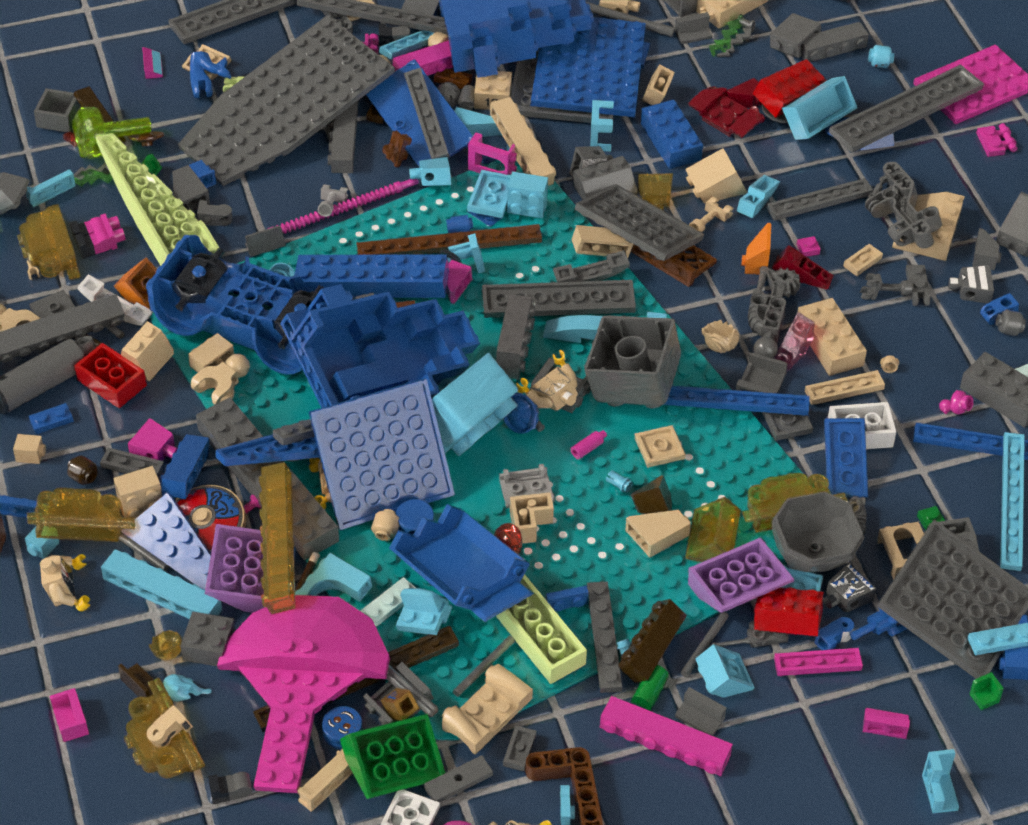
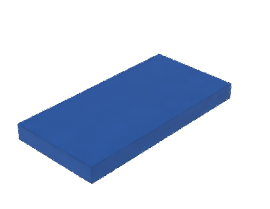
M825 418L827 493L838 498H852L853 496L868 498L865 418Z

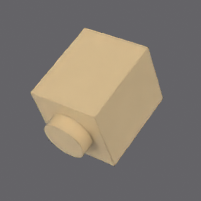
M18 434L13 448L16 462L40 464L42 456H45L46 445L43 444L42 437Z

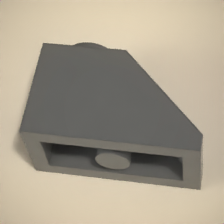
M979 228L972 267L990 265L991 270H995L996 263L1000 264L1002 255L999 252V244L984 229Z

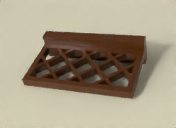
M633 244L631 249L633 254L688 287L693 285L695 278L717 262L716 258L694 245L665 261L658 260L654 255L641 250L635 244ZM687 259H695L696 262H690ZM699 259H704L708 262H700Z

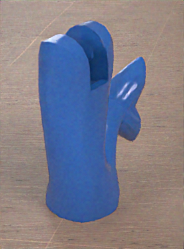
M198 51L191 54L190 82L195 98H200V90L205 89L207 98L213 95V84L204 70L231 79V74L226 69V57L217 64H214L207 52Z

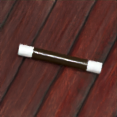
M312 553L294 593L302 588L307 577L312 574L320 557L318 553Z

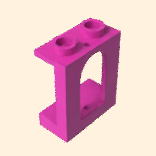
M477 132L468 143V170L477 173L485 170L506 175L516 172L517 166H515L517 153H515L514 144H512L509 151L483 144L482 134ZM482 155L500 160L504 164L505 170L497 171L480 165Z

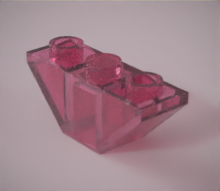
M799 312L774 358L787 363L786 372L805 355L814 336L815 321Z

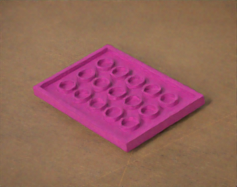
M996 44L914 79L913 83L917 86L960 64L983 82L982 90L941 109L955 124L1028 93V74Z

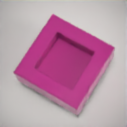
M814 236L797 239L796 245L800 253L806 257L820 254V247Z

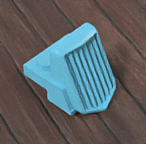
M421 588L403 589L400 597L404 607L396 623L397 630L437 635L441 624H446L452 605H449L447 599L433 591Z

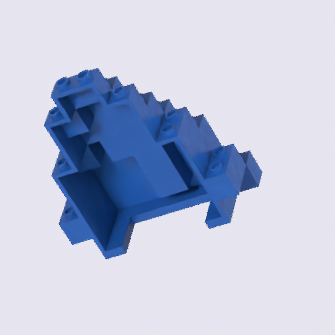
M439 0L441 17H444L448 33L454 72L475 69L477 78L497 75V67H500V64L536 58L538 48L574 42L576 32L592 29L591 22H594L589 3L586 4L585 0Z
M342 284L322 288L307 309L287 313L280 323L321 408L426 378L428 381L431 398L433 399L440 392L438 385L443 379L455 377L465 372L470 366L465 355L473 353L480 344L478 336L475 334L464 311L444 315L442 307L436 299L397 308L390 292L350 301Z

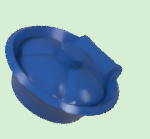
M515 393L511 398L518 406L505 416L503 420L510 430L515 433L524 434L532 429H536L539 421V410L537 404L528 396L522 393Z

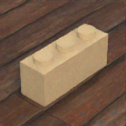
M576 225L571 239L576 254L607 256L608 254L624 250L628 258L633 243L627 242L625 238L612 233L604 227Z

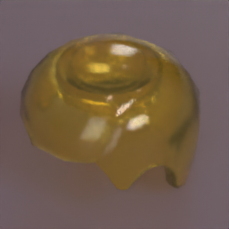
M171 630L163 631L157 636L152 637V644H149V648L157 659L163 661L173 660L181 652L180 645L183 639L177 632Z

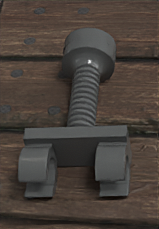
M869 273L865 280H868L867 286H863L859 292L862 293L861 298L864 300H869L870 298L875 300L879 290L900 291L901 295H911L912 282L903 280L901 284H883L880 274Z

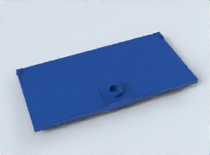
M414 59L395 71L368 92L366 96L392 132L397 130L400 134H407L412 138L411 145L406 146L405 149L419 167V161L431 159L404 75L406 72L421 68ZM421 68L449 156L451 157L466 148L473 135Z

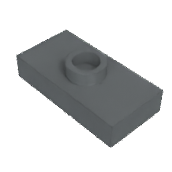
M515 725L503 760V766L525 771L526 758L531 753L536 738V730Z

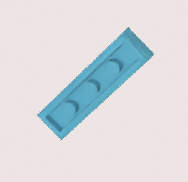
M422 30L381 46L379 53L392 60L395 57L427 46L428 39L434 32Z

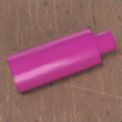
M604 430L600 432L594 431L571 447L572 455L576 459H581L604 443L607 433Z

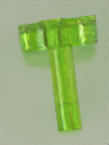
M90 106L81 107L72 120V128L80 157L87 159L103 156L97 144L96 136L113 133L116 137L150 133L152 129L149 117L104 123L98 108Z

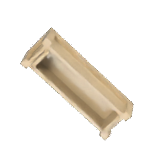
M341 749V752L338 750L337 755L303 787H298L300 795L298 801L311 812L352 774L346 762L343 749Z

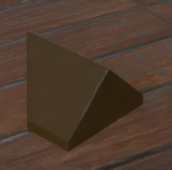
M663 475L630 494L639 513L650 514L672 511L671 493Z

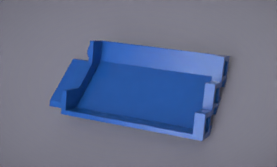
M449 504L444 508L438 522L422 517L414 535L398 530L389 547L390 550L455 606L471 610L484 622L534 594L521 583L530 563L463 509Z

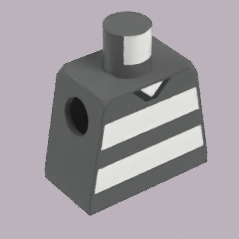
M990 265L961 268L959 278H949V289H959L962 300L990 303L994 293Z

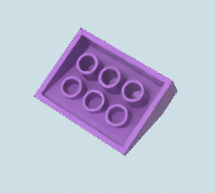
M216 524L205 594L244 612L253 613L267 607L278 533Z
M761 537L690 567L688 575V585L697 597L720 613L794 582V578Z

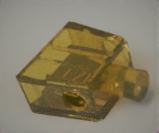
M673 173L639 174L638 191L640 197L661 210L664 207H668L670 205Z

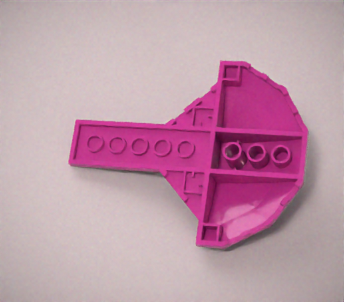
M292 595L253 612L228 638L223 656L219 657L217 664L219 670L240 671L270 707L253 786L255 791L298 793L315 714L331 699L334 701L345 693L347 688L355 682L359 683L364 678L386 679L390 657L373 620L340 597Z

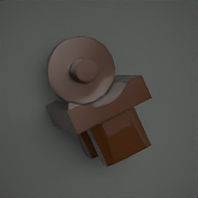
M396 130L392 132L389 144L383 146V153L386 154L388 160L394 163L395 167H400L402 160L407 159L408 153L405 147L411 145L412 138L407 134H400Z

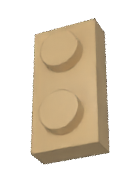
M868 244L845 260L843 266L858 276L881 260L883 253L871 244Z

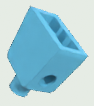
M447 157L419 161V168L409 169L410 180L421 179L423 186L451 185L450 166Z

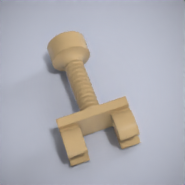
M712 196L709 201H706L705 211L709 213L702 219L693 220L689 226L703 232L705 225L714 217L724 222L729 219L733 214L731 210L734 208L726 205L723 209L718 207L719 204L716 202L719 199Z

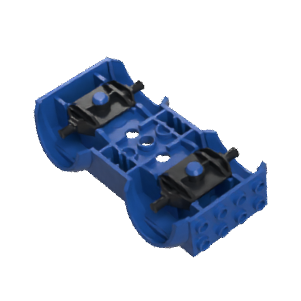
M184 235L176 243L174 250L167 255L162 266L157 268L156 274L146 284L150 311L155 313L160 323L171 332L182 336H191L202 331L213 335L218 333L226 340L255 350L262 362L278 373L289 375L302 372L303 369L280 323L287 313L307 309L319 291L324 287L318 285L314 292L303 282L299 275L283 276L249 263V257L245 256V262L242 264L227 262L221 259L224 254L223 249L220 250L218 248L213 254L203 245L199 236ZM346 290L349 300H354L351 292ZM229 292H233L239 295L237 297H233L232 295L228 294ZM268 305L273 308L270 310H265L262 306Z

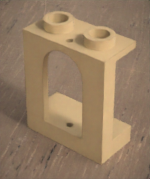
M919 522L905 523L893 527L887 526L879 530L877 542L878 544H884L891 560L893 580L907 560L903 559L895 540L914 537L916 544H918L924 534Z

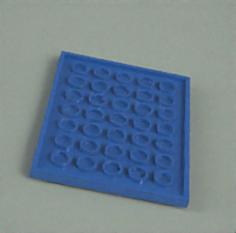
M593 17L594 22H591L592 29L576 32L574 42L539 48L530 106L592 113L593 100L614 101L613 109L599 108V113L635 117L646 23Z

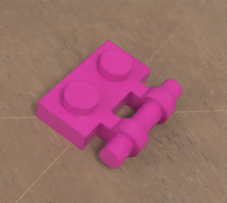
M1004 123L999 125L1000 130H996L994 126L977 128L976 134L988 157L1005 155L1006 149H1010L1011 152L1017 150V143L1011 137L1009 127H1006Z

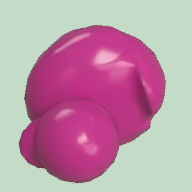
M956 390L951 397V401L948 399L942 400L939 408L944 414L952 411L954 414L959 415L972 409L973 398L964 391Z

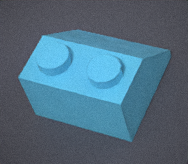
M713 644L695 658L699 666L698 671L706 682V689L712 695L725 698L751 691L755 688L739 653Z

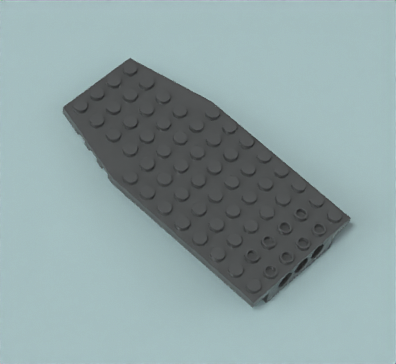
M327 15L221 94L179 142V149L194 162L202 160L206 166L209 165L211 170L214 169L216 181L224 186L243 177L245 172L255 171L259 169L258 166L266 162L269 164L275 161L276 157L280 155L285 156L391 76L395 72V68Z

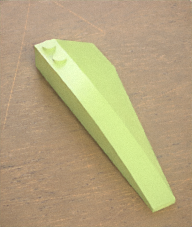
M113 133L97 135L95 137L128 210L160 266H162L167 255L174 250L176 243L184 235L199 236L203 245L211 253L214 254L219 246L206 225L201 220L198 221L195 218V214L191 210H187L183 206V202L172 195L173 192L155 174L149 173V168L145 164L141 165L137 161V157L133 153L126 150L127 147Z

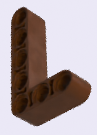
M575 747L534 752L527 756L526 776L528 779L542 781L571 777L579 824L603 825L590 755L585 748Z

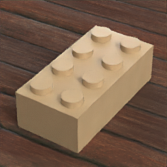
M833 298L798 307L796 323L829 376L864 366L867 350Z

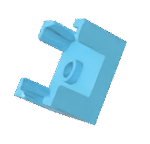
M592 101L590 146H599L603 151H611L612 144L597 143L598 133H612L613 120L599 119V108L613 109L614 101Z

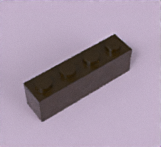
M671 599L657 601L652 606V612L649 617L642 622V628L639 633L632 638V644L629 649L621 656L622 660L618 667L635 683L649 679L687 616Z

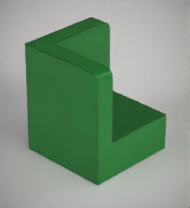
M991 672L973 680L969 694L980 710H984L1000 702L1003 687Z

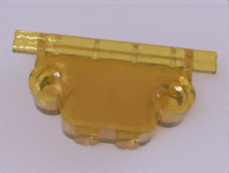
M59 204L49 206L45 211L30 214L26 222L20 225V234L17 235L19 245L24 246L21 248L23 258H27L32 266L40 265V273L44 277H55L60 271L67 270L70 280L80 278L75 252Z
M789 473L763 479L761 485H753L748 490V510L742 511L745 522L753 521L756 533L772 530V520L788 498L824 491L831 494L828 488L829 481L821 474H813L807 478L803 473ZM845 493L833 494L848 502Z
M56 488L53 492L43 491L37 497L34 513L27 512L28 524H36V538L118 542L122 529H135L134 518L120 516L121 501L118 497L112 494L101 496L100 492L92 489Z
M160 678L148 682L153 695L147 698L137 697L130 702L128 707L132 720L126 725L127 736H124V741L128 749H133L134 753H132L136 765H141L142 769L147 773L158 771V774L163 778H172L186 771L193 772L205 767V763L189 733L183 729L171 739L166 747L157 748L148 739V728L174 705Z

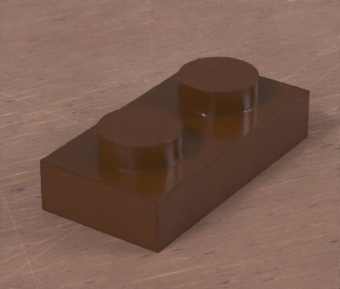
M448 68L441 72L437 71L434 75V82H452L459 89L470 85L472 81L471 74L464 72L455 73L454 70Z

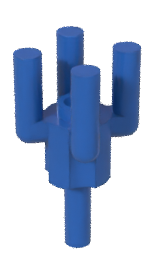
M879 608L878 612L867 617V625L851 632L850 636L853 640H856L870 632L880 635L885 631L888 632L889 636H895L907 628L902 624L897 625L898 621Z

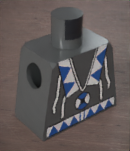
M848 563L828 582L827 597L823 599V602L828 609L838 605L844 612H849L874 601L876 588L851 563Z

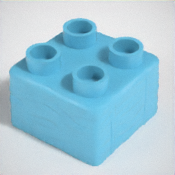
M489 352L432 399L445 453L452 448L459 457L518 406L511 398L518 391L517 386Z

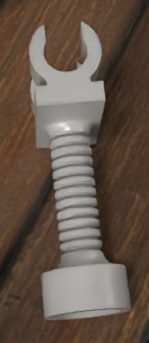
M324 184L321 188V199L326 201H322L319 204L318 213L323 217L330 216L334 209V201L346 202L348 188L341 187L340 190L330 189L331 185Z

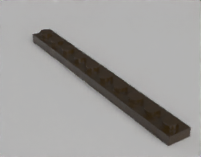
M449 625L440 629L437 635H426L388 652L390 657L389 665L396 671V666L401 662L408 668L458 647L459 640ZM364 678L359 683L355 682L349 686L347 691L335 700L383 679ZM268 705L253 711L262 733L266 731L270 714V707Z

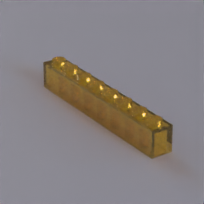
M285 462L261 467V476H259V483L262 488V492L259 493L262 509H260L262 520L260 533L263 538V542L260 543L263 560H261L263 571L261 584L264 589L261 600L263 606L267 607L271 614L296 609L292 476Z

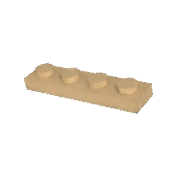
M877 370L805 386V393L807 396H810L809 401L811 405L884 390L885 383Z

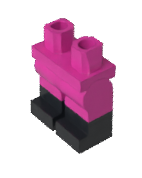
M105 213L100 215V217H94L90 221L80 224L77 221L70 222L72 235L82 259L108 251L111 248L112 250L117 249V242L126 240L117 216L107 218Z

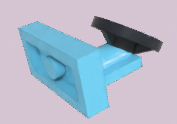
M476 234L468 235L469 242L448 247L449 251L440 250L437 254L447 255L448 264L451 260L462 263V259L473 257L478 273L486 272Z

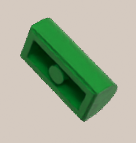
M657 665L649 679L640 683L631 699V703L651 711L669 678L668 671L662 666Z

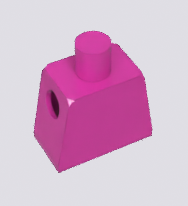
M150 418L128 443L129 453L163 461L166 456L172 459L173 453L178 450V448L174 447L173 434Z

